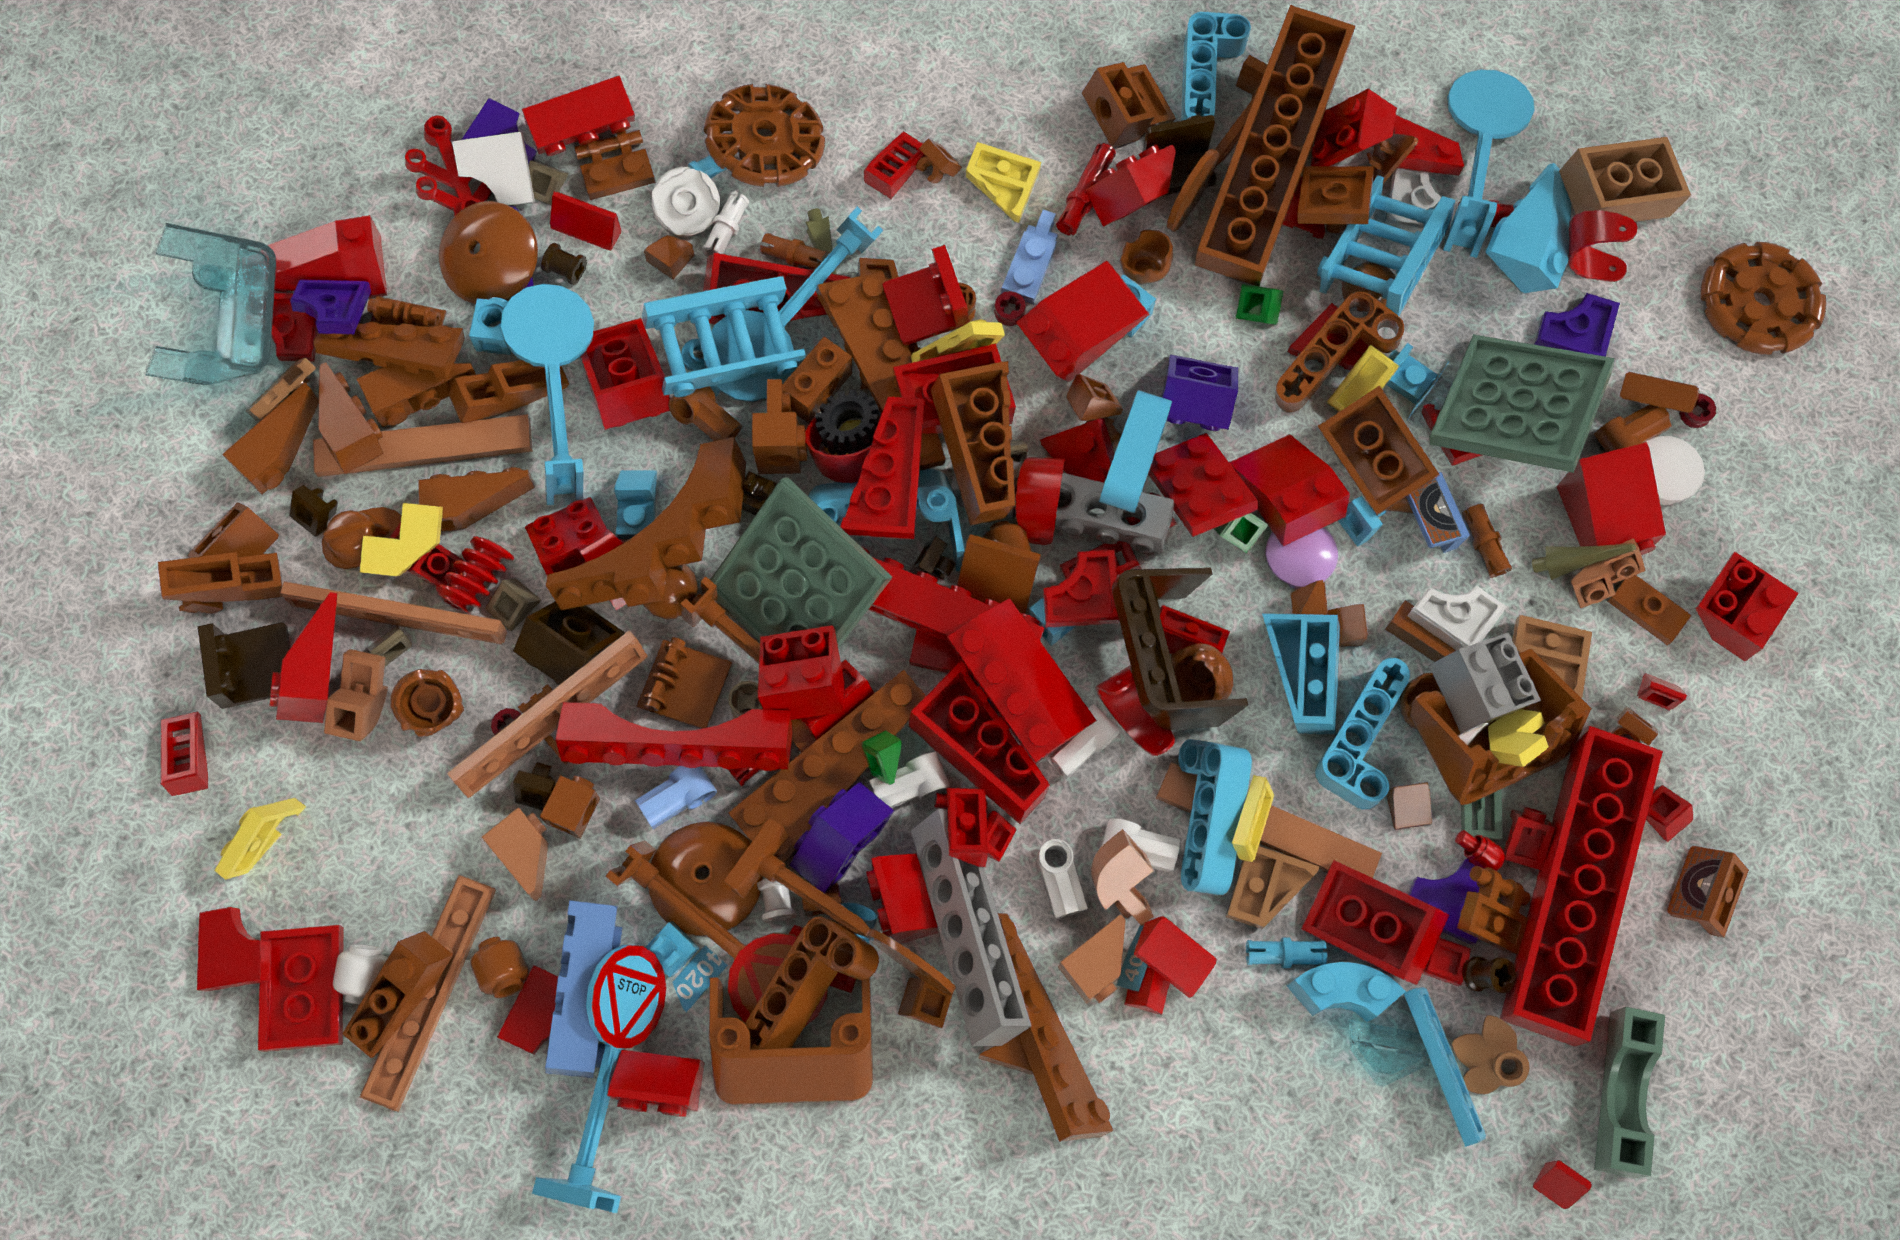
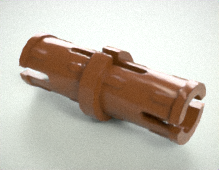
M766 233L761 242L773 246L760 245V251L763 255L786 260L787 264L793 267L802 265L814 270L822 263L817 259L824 260L830 254L829 251L807 246L802 240L793 239L790 241L771 233Z
M1477 504L1464 510L1462 515L1473 536L1474 541L1472 544L1475 550H1479L1490 578L1501 576L1511 571L1512 566L1500 543L1502 537L1499 531L1495 532L1484 504Z

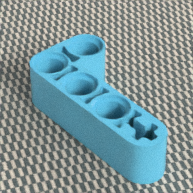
M1197 12L1189 18L1184 40L1181 121L1195 116V112H1200L1202 117L1214 116L1217 57L1237 58L1244 53L1251 30L1250 22L1244 16L1229 13Z
M1140 390L1137 391L1099 502L1135 513L1172 404L1171 400Z
M1397 658L1383 660L1371 674L1315 770L1319 784L1363 810L1374 808L1389 791V781L1386 775L1363 761V758L1409 682L1410 670L1402 660ZM1387 674H1390L1393 677L1392 684L1386 691L1379 689L1386 680ZM1370 702L1374 704L1379 710V715L1369 714L1364 708V703ZM1352 732L1358 735L1361 740V746L1350 744L1346 739L1345 733ZM1334 762L1338 764L1343 770V776L1337 777L1332 775L1327 768V763ZM1360 783H1370L1376 790V796L1369 797L1365 795L1361 790Z
M1187 739L1179 750V767L1186 773L1196 774L1197 781L1181 868V882L1187 891L1224 895L1231 886L1237 853L1232 845V841L1247 797L1252 768L1251 754L1248 750L1240 747Z

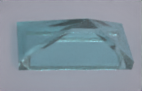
M1349 1020L1350 1050L1377 1086L1384 1087L1429 1066L1430 1058L1420 1033Z

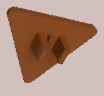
M1393 133L1391 138L1374 145L1373 154L1371 152L1366 154L1371 166H1374L1373 182L1377 175L1384 177V184L1417 145L1418 138Z

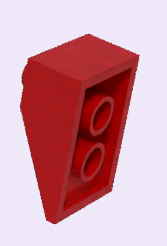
M1105 261L1044 298L1016 323L1054 374L1070 382L1075 378L1076 374L1079 375L1150 314L1110 262Z
M638 318L593 331L592 342L585 353L580 356L604 429L624 426L633 421L655 417L670 411V395L664 396L662 392L665 375L642 319Z
M995 343L893 367V373L901 397L924 399L922 434L943 433L930 391L939 374L1002 361ZM1007 379L1008 390H1010V425L1013 421L1016 405Z
M1290 434L1229 462L1258 500V511L1282 546L1346 517L1350 493L1327 463Z
M330 592L283 658L281 673L273 672L269 707H277L276 720L323 723L328 700L338 593Z
M1333 860L1301 929L1407 982L1417 985L1450 915Z

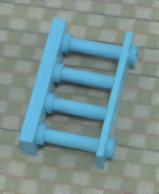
M1377 175L1372 187L1368 224H1348L1330 256L1322 258L1317 271V276L1321 277L1319 292L1326 294L1336 278L1383 294L1382 298L1387 300L1386 307L1400 316L1451 225L1455 200L1442 196L1436 208L1430 207L1429 210L1382 196L1384 177ZM1377 208L1423 223L1424 229L1422 232L1416 231L1412 233L1370 218ZM1362 232H1366L1409 246L1410 253L1409 255L1403 254L1400 257L1358 243L1357 240ZM1352 255L1396 270L1397 276L1395 279L1390 278L1386 281L1345 267L1343 264L1347 257Z
M783 276L644 303L642 311L645 329L655 328L660 330L672 376L664 377L663 395L674 394L675 397H684L694 393L695 389L775 372L778 375L793 373L804 360L806 354L804 348L790 351L777 309L779 303L783 301L787 289ZM759 307L760 310L764 311L776 354L755 358L743 316L745 309ZM725 314V316L729 317L741 357L740 362L721 365L708 321L711 316ZM690 321L695 324L707 366L706 369L686 373L674 330L676 323Z

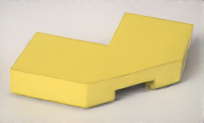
M403 503L400 539L363 536L360 573L401 576L412 564L440 543L443 507Z
M1521 709L1496 720L1488 726L1490 751L1499 760V763L1524 767L1548 748L1544 735L1533 734L1545 724L1541 712Z

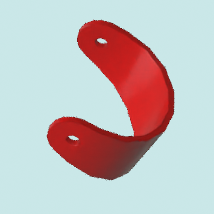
M1602 210L1583 211L1574 215L1569 222L1570 269L1577 275L1588 279L1615 282L1624 278L1627 272L1626 263L1619 257L1592 248L1591 245L1608 242H1628L1632 240L1637 234L1638 226L1636 222L1627 216ZM1624 227L1626 230L1620 231L1619 228ZM1614 267L1616 270L1611 271L1609 268Z
M814 418L805 431V443L817 469L824 477L835 482H858L865 457L868 455L871 446L857 453L841 456L824 454L818 451L822 439L816 428L815 423H817V420Z
M1028 457L1020 468L1016 491V517L1018 525L1026 531L1028 541L1031 544L1049 545L1053 541L1065 458Z
M1130 665L1095 687L1099 698L1110 714L1145 752L1152 756H1158L1167 752L1173 746L1175 737L1172 730L1159 727L1141 705Z

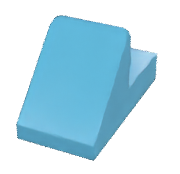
M656 470L620 471L614 487L618 500L616 527L618 539H631L655 520Z

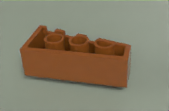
M1008 361L939 374L930 390L970 526L1003 519L1015 506L1014 469L1010 445L1012 427L1009 425L1010 390H1008L1007 375L1009 374Z

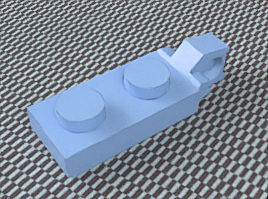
M1043 209L1037 226L1028 225L1003 283L1001 294L1008 291L1016 292L1023 297L1025 302L1034 304L1056 248L1058 234L1051 232L1055 223L1056 213Z

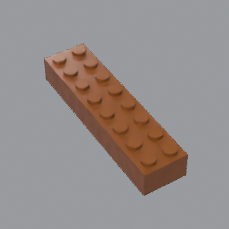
M1290 5L1198 246L1195 266L1260 287L1348 52L1355 25Z

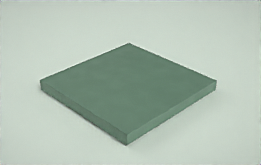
M1473 334L1429 436L1430 445L1574 473L1612 374L1615 358Z
M786 477L781 478L710 580L717 585V601L759 642L762 636L833 625L839 649L892 579V576L793 481Z

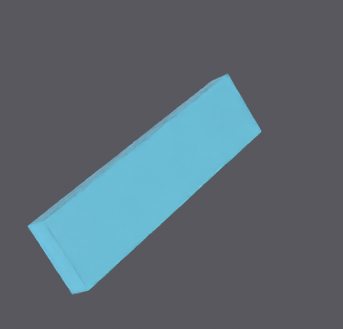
M1420 987L1405 992L1404 996L1465 1147L1486 1139V1133L1427 989Z

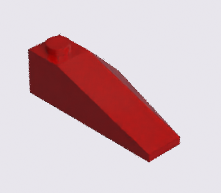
M370 215L336 220L241 254L244 286L248 288L287 292L295 291L299 280L369 282L371 289L369 298L387 296L381 235Z
M713 253L707 258L703 291L783 276L787 289L783 301L777 306L779 312L815 270ZM830 274L823 283L848 279L850 277ZM816 291L790 321L827 315ZM759 307L745 309L764 313V311L760 310ZM725 314L711 316L708 320L709 324L715 325L726 317Z

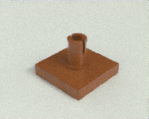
M1304 166L1297 213L1298 224H1326L1327 231L1335 234L1343 232L1347 224H1368L1374 166Z

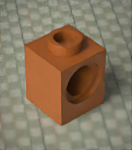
M560 775L540 818L546 825L581 839L600 800L599 795L593 789L594 784L577 775H574L572 780Z

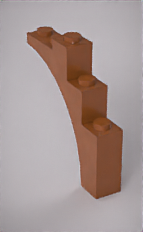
M731 437L700 444L695 465L685 485L671 504L651 524L630 540L603 556L582 565L549 574L546 587L559 608L565 610L623 598L628 607L662 601L664 598L667 568L702 561L706 529L735 524L741 521L746 461L735 438Z

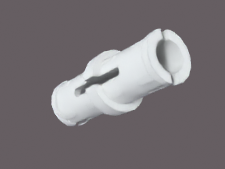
M731 191L720 215L714 217L712 221L713 229L705 245L702 247V252L709 257L713 252L723 254L731 237L737 235L739 231L738 223L749 204V199L743 194H740L739 199L736 200L738 192Z

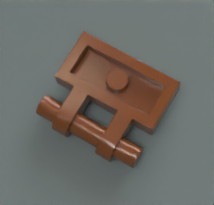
M625 130L616 133L617 136L574 147L578 160L591 157L593 161L592 163L580 165L590 200L656 183L646 148L633 152L631 146L643 143L640 130L628 133ZM621 149L622 155L602 159L601 154Z
M1475 866L1471 869L1469 876L1471 880L1477 883L1480 889L1478 893L1467 891L1457 928L1504 952L1518 955L1528 918L1521 915L1519 911L1521 905L1525 906L1530 902V893L1524 890L1522 884L1512 879H1502V875L1492 868L1487 867L1483 869L1480 866ZM1498 896L1502 899L1501 904L1497 902Z

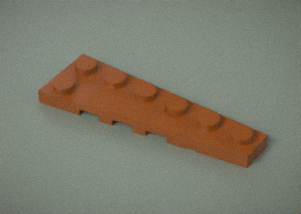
M879 272L818 284L816 289L817 296L833 327L838 329L844 341L845 350L852 356L860 371L859 376L864 386H868L880 414H882L888 397H901L893 373V367L912 363L908 345L904 346L901 342L882 286L883 282L886 281L884 273ZM938 433L922 434L919 471L944 465L946 457Z
M902 670L789 763L788 770L781 769L728 812V814L751 842L769 817L781 824L789 834V837L775 857L786 863L796 851L794 845L807 830L810 831L812 826L808 824V821L815 811L822 805L828 808L835 795L842 789L848 791L869 767L862 748V742L885 730L896 736L909 722L911 711L926 695L905 670Z
M998 913L1031 1023V1027L1019 1034V1038L1058 1140L1062 1142L1102 1137L1113 1131L1109 1121V1109L1106 1103L1097 1097L1017 934L1014 923L1007 913Z

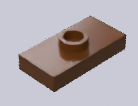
M1637 575L1624 579L1615 590L1616 595L1611 596L1607 601L1667 646L1673 642L1692 616Z

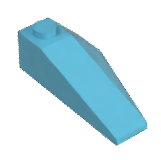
M1555 163L1549 164L1530 185V192L1526 197L1519 199L1513 205L1514 211L1508 217H1504L1499 221L1486 249V254L1523 293L1558 288L1569 261L1571 201L1559 173L1560 169Z

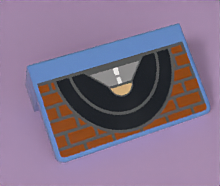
M1439 472L1440 476L1406 498L1428 547L1435 548L1440 546L1443 553L1457 549L1470 534L1443 474Z

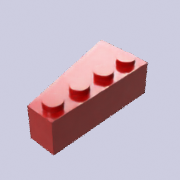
M960 661L911 711L908 727L977 788L985 789V794L1017 823L1021 824L1045 799L1050 784L1024 747L1017 743L1009 731V726L1002 717L997 715L987 701L988 697L980 686L977 687L969 676L968 669Z

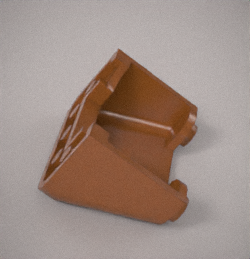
M1532 649L1519 653V656L1530 679L1534 683L1541 701L1525 707L1523 710L1541 712L1545 724L1533 734L1544 735L1548 748L1524 767L1499 763V760L1490 751L1488 726L1495 721L1461 734L1445 702L1444 696L1439 691H1425L1419 694L1412 702L1410 716L1447 788L1461 805L1475 802L1560 762L1568 756L1578 741L1592 708Z

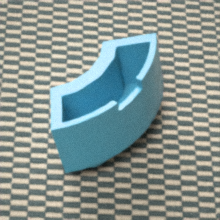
M1351 962L1320 965L1303 973L1287 985L1289 990L1312 1016L1325 1009L1343 1008L1357 1013L1367 1022L1379 1016L1406 992L1396 981L1381 971Z

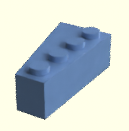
M569 900L568 924L563 941L561 971L558 976L556 1005L553 1012L545 1066L546 1074L593 1078L595 1068H600L605 1044L598 1043L599 1040L589 1025L586 1001L588 985L596 966L611 949L613 950L620 946L622 927L615 926L618 906Z

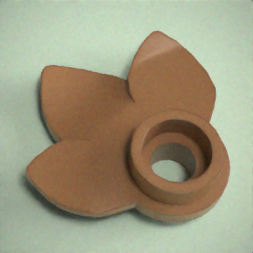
M1486 1015L1483 1022L1482 1035L1477 1033L1464 1034L1452 1040V1047L1457 1058L1469 1068L1464 1074L1463 1079L1467 1089L1473 1093L1490 1094L1501 1085L1506 1087L1520 1085L1529 1074V1062L1525 1054L1517 1049V1035L1515 1031L1505 1021L1496 1016ZM1506 1059H1512L1515 1062V1068L1510 1073H1505L1501 1069V1064Z

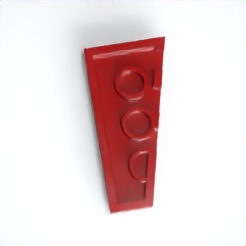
M887 398L873 436L871 448L865 457L857 486L854 487L847 513L840 525L848 535L914 539L924 399Z

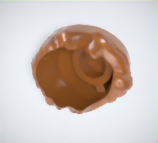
M1198 643L1177 650L1170 656L1182 701L1228 699L1233 688V672L1228 660L1216 648L1208 644Z
M418 669L409 672L398 680L391 694V709L394 717L401 724V729L403 731L412 730L418 737L437 733L451 725L464 712L463 700L459 689L451 677L443 670Z

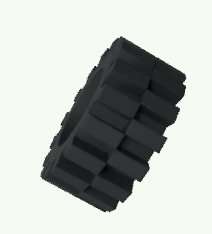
M843 390L838 392L839 398L834 399L832 395L827 398L828 406L824 403L820 405L821 413H816L817 423L815 424L825 448H828L829 453L832 455L835 453L840 456L846 455V453L852 454L872 445L873 436L881 414L875 400L871 396L868 398L866 392L861 391L858 396L856 390H850L849 395L846 396ZM848 419H863L858 426L851 430H837Z

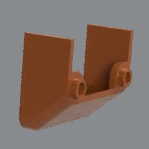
M718 977L710 978L709 1040L714 1088L718 1097L731 1105L856 1101L864 1098L870 1092L873 1085L871 978L862 980V1013L842 1015L833 1023L831 1028V1047L751 1049L749 1029L737 1018H724V986Z

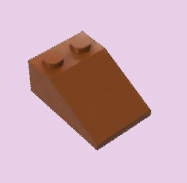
M1380 385L1318 425L1323 436L1377 516L1440 476Z

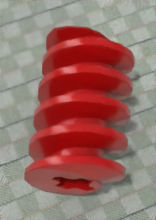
M473 536L470 540L474 550L465 548L461 554L465 561L456 560L453 567L457 573L447 572L444 576L449 586L439 584L436 587L437 593L447 605L459 613L471 615L467 610L468 605L476 608L481 607L480 602L475 597L476 594L484 596L490 594L483 584L485 582L495 585L498 583V580L492 574L493 570L506 572L507 569L502 564L501 559L504 558L510 561L515 559L509 551L499 544L478 536Z

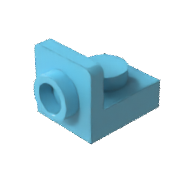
M1407 343L1401 352L1395 349L1388 358L1400 367L1386 385L1416 405L1435 381L1438 374L1411 357L1409 354L1413 346Z

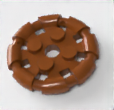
M747 84L733 88L722 95L720 102L715 101L712 104L704 121L703 130L707 134L705 144L714 162L721 169L727 168L731 171L733 178L753 186L764 187L765 183H776V186L780 187L805 178L808 175V169L816 168L825 149V137L821 135L824 130L823 124L814 108L807 101H800L796 93L776 85L765 84V87H754L753 84ZM788 109H790L793 112L791 113V116H789L783 111H787ZM768 129L773 135L765 137L760 135L757 130ZM724 131H731V134H722V133H723ZM738 152L740 161L734 157ZM794 152L801 157L799 160L793 156ZM764 164H775V169L764 170Z
M1755 242L1752 246H1748L1746 243L1734 245L1716 256L1713 260L1714 265L1709 266L1704 273L1700 293L1701 300L1705 301L1707 307L1704 311L1713 328L1723 338L1729 337L1738 343L1737 347L1743 350L1771 355L1773 351H1780L1784 354L1798 349L1814 337L1813 331L1821 327L1826 314V295L1820 292L1819 287L1822 286V282L1812 266L1805 259L1801 258L1798 260L1789 254L1790 249L1777 244ZM1755 259L1756 266L1750 267L1748 260ZM1725 273L1734 278L1732 282L1725 278ZM1805 291L1806 299H1799L1798 292ZM1754 293L1766 295L1770 305L1765 306L1756 301ZM1725 299L1726 304H1721L1720 300ZM1794 317L1802 323L1797 325L1791 319ZM1738 320L1750 326L1747 332L1735 325ZM1769 332H1775L1776 337H1773Z

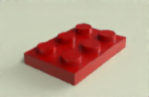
M1207 433L1155 453L1148 475L1165 498L1174 500L1173 510L1192 537L1258 510V500Z
M341 925L261 931L260 940L270 942V981L259 983L258 1050L268 1052L343 1045V994L334 989L333 980L338 955L344 950V927Z

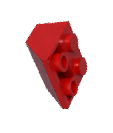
M1368 88L1326 109L1315 137L1310 166H1332L1393 136L1397 107Z
M1157 145L1152 146L1138 154L1139 160L1132 155L1115 164L1118 169L1116 172L1114 168H1110L1095 176L1097 183L1085 191L1103 227L1130 215L1168 193L1176 152L1173 145L1159 150Z
M1734 552L1695 609L1711 639L1743 661H1747L1763 649L1799 593L1737 552Z
M833 625L760 637L757 697L763 709L790 710L791 720L844 712V677Z
M917 853L871 858L872 870L866 871L867 882L872 900H880L882 908L877 909L881 932L889 937L891 936L892 939L900 944L937 934L938 925Z
M621 1050L607 1096L618 1100L617 1107H621L624 1110L647 1112L648 1105L658 1106L657 1112H661L664 1115L686 1117L687 1110H698L705 1063L700 1059Z

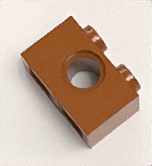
M826 337L819 341L782 384L783 391L790 392L791 408L798 417L810 424L816 417V413L820 412V405L822 403L827 404V398L831 395L834 396L852 375V356Z

